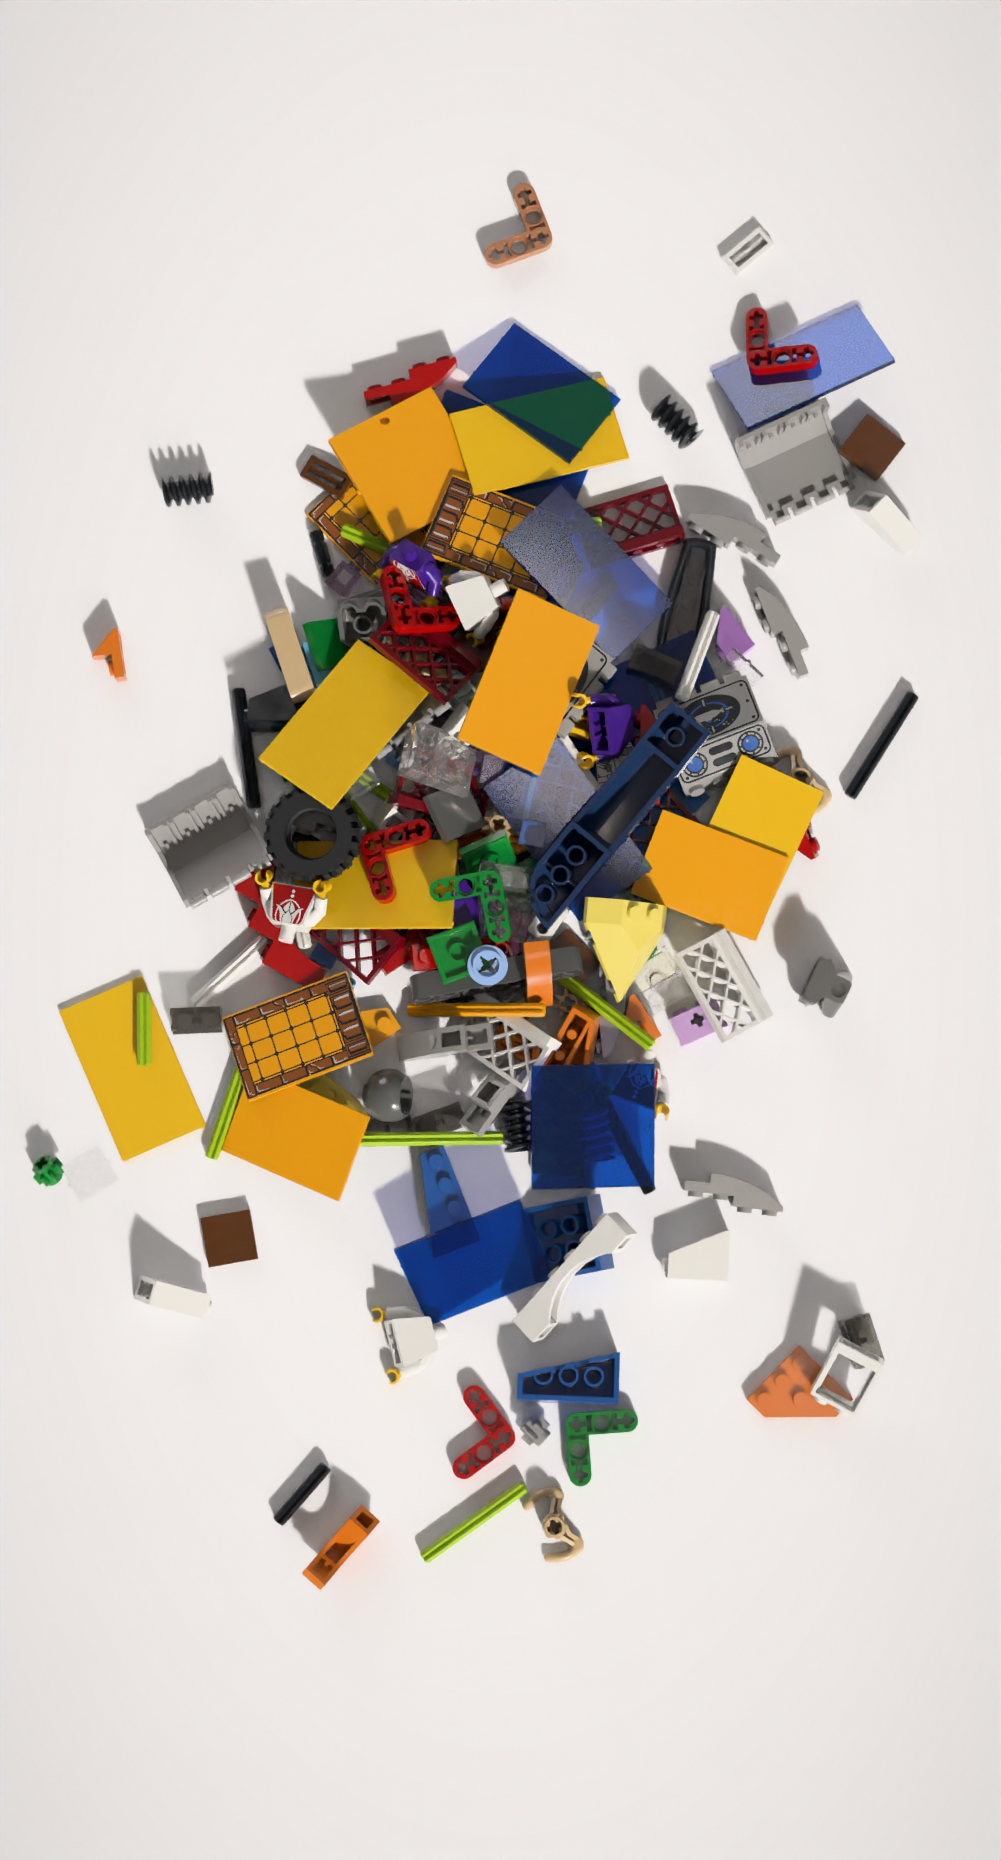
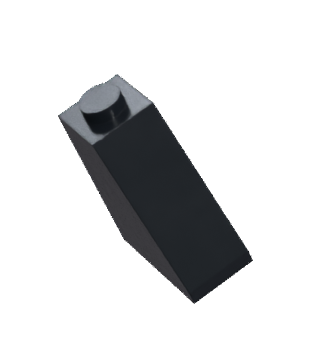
M284 684L249 698L248 708L244 710V721L249 724L252 732H281L307 700L293 704L287 685Z

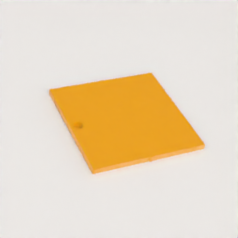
M432 387L328 440L329 445L357 489V494L365 502L390 545L432 523L452 474L469 480L449 415Z

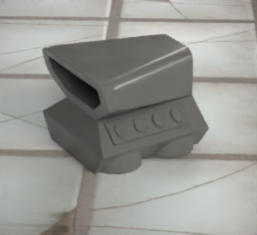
M381 588L347 599H337L336 612L340 642L348 647H352L357 640L362 641L364 644L369 643L370 637L389 619ZM380 636L378 638L383 644L387 643L385 641L387 636Z
M820 956L810 973L798 1002L807 1007L821 1001L822 1014L828 1018H833L851 989L853 976L845 970L835 974L832 959Z

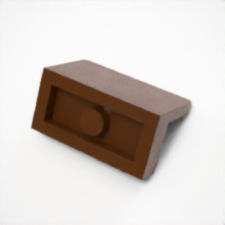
M565 929L555 940L549 943V948L552 950L570 946L579 947L584 972L581 975L575 976V978L583 982L598 968V963L600 962L569 929Z

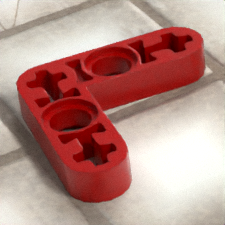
M755 307L747 312L745 317L746 361L752 374L766 375L808 370L818 364L819 356L817 349L811 344L770 348L769 320L766 311L760 307ZM756 317H760V329H757L755 326L754 321L756 320ZM756 337L764 338V342L761 345L754 346L751 344L752 340ZM809 353V354H810L809 359H808V360H804L806 354ZM782 355L789 356L788 362L784 364L776 362L777 358ZM793 355H797L796 362L794 361ZM769 358H771V360H772V364H771V365H769V362H770V361H769ZM761 359L760 365L756 366L757 360Z
M389 565L384 568L379 582L390 624L396 632L401 634L454 631L461 621L454 606L413 607L403 571L395 565ZM391 596H400L403 599V603H395ZM426 615L430 617L432 624L424 623L420 616Z
M421 818L369 833L363 837L362 843H360L371 892L379 903L388 904L396 896V887L388 854L429 841L432 836V828L426 820ZM419 826H422V828L425 829L422 831L423 835L418 836V834L415 833L418 831ZM405 830H408L410 832V840L408 839V835L405 832ZM394 833H401L403 835L402 841L398 844L390 843V838ZM382 837H384V841H385V843L387 844V847H385V846L382 844V843H383V840L381 839ZM371 841H374L377 844L375 845V850L373 851L367 848L370 847ZM376 863H383L385 865L384 871L381 874L376 875L372 873V868ZM378 881H383L388 889L384 897L380 894L382 888Z
M478 1385L467 1387L463 1394V1400L488 1435L454 1461L452 1466L453 1473L460 1479H468L509 1449L515 1442L514 1430L484 1389ZM470 1390L474 1392L480 1391L479 1400L482 1404L485 1400L489 1403V1405L482 1407L479 1413H476L474 1410L479 1407L475 1401H468ZM493 1410L497 1415L496 1421L492 1424H486L482 1420L484 1411ZM500 1431L504 1433L509 1431L511 1434L509 1436L510 1442L506 1444L503 1441L498 1444L497 1447L501 1450L496 1452L494 1446L487 1440L492 1437L495 1442L500 1437ZM486 1445L491 1449V1456L488 1459L482 1460L477 1456L479 1446ZM472 1452L474 1459L481 1465L475 1467L473 1463L468 1467V1474L464 1472L459 1473L457 1471L459 1468L458 1462L467 1463L471 1460L467 1455Z

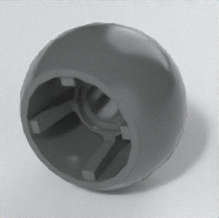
M389 1068L376 1071L370 1076L362 1091V1101L369 1115L384 1123H395L409 1115L413 1101V1087L411 1079L404 1072Z

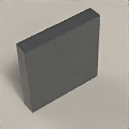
M466 781L422 798L443 843L487 826Z

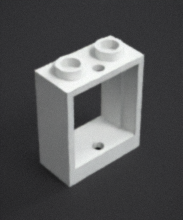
M839 1336L814 1380L810 1394L813 1395V1399L823 1405L828 1403L836 1407L835 1410L839 1414L849 1417V1415L856 1417L884 1366V1359ZM838 1353L871 1370L854 1402L821 1386Z

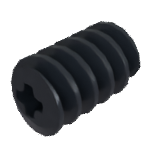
M669 394L653 409L651 420H659L657 426L659 428L666 427L664 433L666 435L673 433L671 440L673 442L679 441L678 448L684 449L695 442L704 429L696 432L698 423L695 422L690 425L689 421L692 416L689 415L683 418L682 415L685 409L682 408L676 411L675 408L678 402L675 401L669 404L668 402L671 398Z
M211 471L208 472L207 479H204L201 472L198 474L197 480L194 479L192 473L189 474L187 481L184 480L182 474L179 475L178 482L174 481L172 475L169 476L168 483H165L162 477V491L166 506L168 508L171 507L174 500L179 507L183 499L187 505H191L192 498H194L198 505L201 504L202 497H204L206 503H210L212 496H214Z
M531 1101L506 1102L505 1104L507 1105L500 1112L508 1115L501 1118V1122L509 1125L502 1128V1132L510 1135L503 1138V1142L511 1145L504 1148V1152L533 1151L528 1149V1147L535 1144V1141L527 1139V1137L534 1134V1131L526 1129L527 1126L533 1124V1121L525 1119L526 1116L532 1114V1111L524 1109L525 1106L531 1104Z

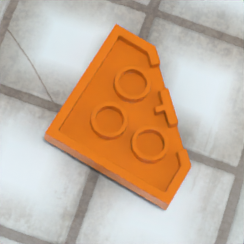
M799 1345L746 1399L765 1418L837 1417L839 1415L835 1410L836 1407L828 1403L826 1405L820 1404L810 1394L811 1386L822 1367ZM827 1373L821 1386L852 1401L853 1398Z

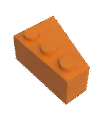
M581 1002L573 1006L555 1038L562 1044L557 1052L552 1050L539 1072L575 1094L583 1095L588 1089L601 1015Z

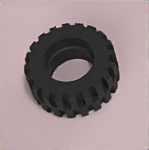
M296 788L291 790V793L281 796L279 798L280 801L272 806L270 809L271 814L269 818H266L264 824L267 825L266 832H264V840L267 841L266 850L273 858L272 862L283 873L300 881L315 882L321 879L324 882L340 876L344 870L352 866V861L355 857H358L360 852L358 849L363 839V836H361V829L363 828L361 821L358 819L356 809L351 806L350 801L345 797H342L331 810L302 789ZM307 811L325 813L332 819L336 827L337 836L333 848L327 854L318 858H308L301 855L291 842V828L298 816Z

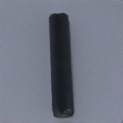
M321 1462L274 1515L273 1518L279 1525H285L330 1473V1468Z

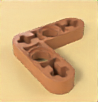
M521 183L515 187L513 192L514 203L526 232L493 243L486 248L485 262L491 268L504 267L545 252L552 246L553 237L536 192L530 184ZM522 191L529 194L528 202L530 205L527 207L524 198L520 197V192ZM536 212L539 214L540 219L536 223H530L526 219L528 213ZM538 235H542L543 238H546L544 244H541L540 241H537ZM528 238L531 239V243L533 244L532 249H530L529 241L527 240ZM516 242H522L526 248L522 253H515L512 250V245ZM506 246L508 247V254L510 255V257H507V254L504 253V247ZM493 251L501 254L500 260L496 261L495 258H490Z

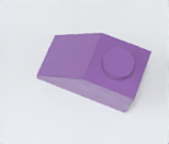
M723 606L719 613L720 618L715 643L717 650L715 654L722 663L727 662L731 666L754 649L755 643L727 607Z

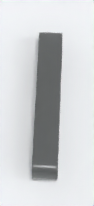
M570 946L550 950L552 981L583 974L584 970L579 947ZM523 955L507 958V973L500 982L494 985L479 984L471 976L444 985L438 970L415 974L409 978L413 1003L426 1004L525 986ZM495 960L489 961L491 968L486 969L492 972L493 974H495V972L493 970L494 968L492 967L493 963H495Z

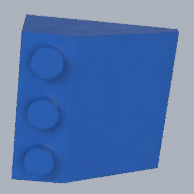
M600 1194L521 1209L535 1283L548 1281V1274L565 1262L564 1256L570 1250L576 1249L581 1242L579 1240L586 1232L592 1231L595 1228L596 1220L604 1213ZM612 1253L598 1256L586 1263L574 1276L615 1268Z

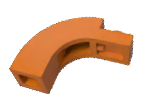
M549 940L524 942L522 948L525 968V1001L527 1003H544L546 1007L552 1006L553 985Z
M361 1504L314 1557L302 1574L321 1590L349 1556L369 1536L380 1520Z

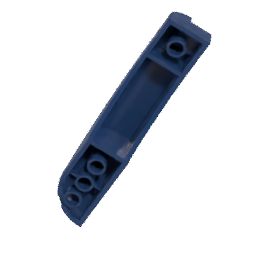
M671 701L623 762L569 823L537 863L530 881L531 904L535 915L546 929L549 930L603 868L711 736L712 732L675 702Z

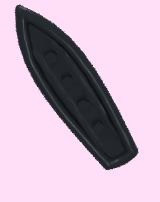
M703 538L685 539L660 618L656 643V669L666 698L673 697L677 692L704 617L710 610L717 547L713 542Z

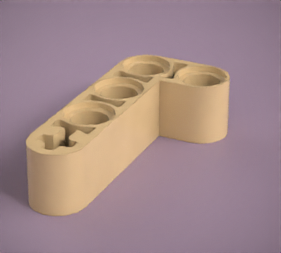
M286 606L264 613L263 615L293 704L307 700L315 689L288 608Z

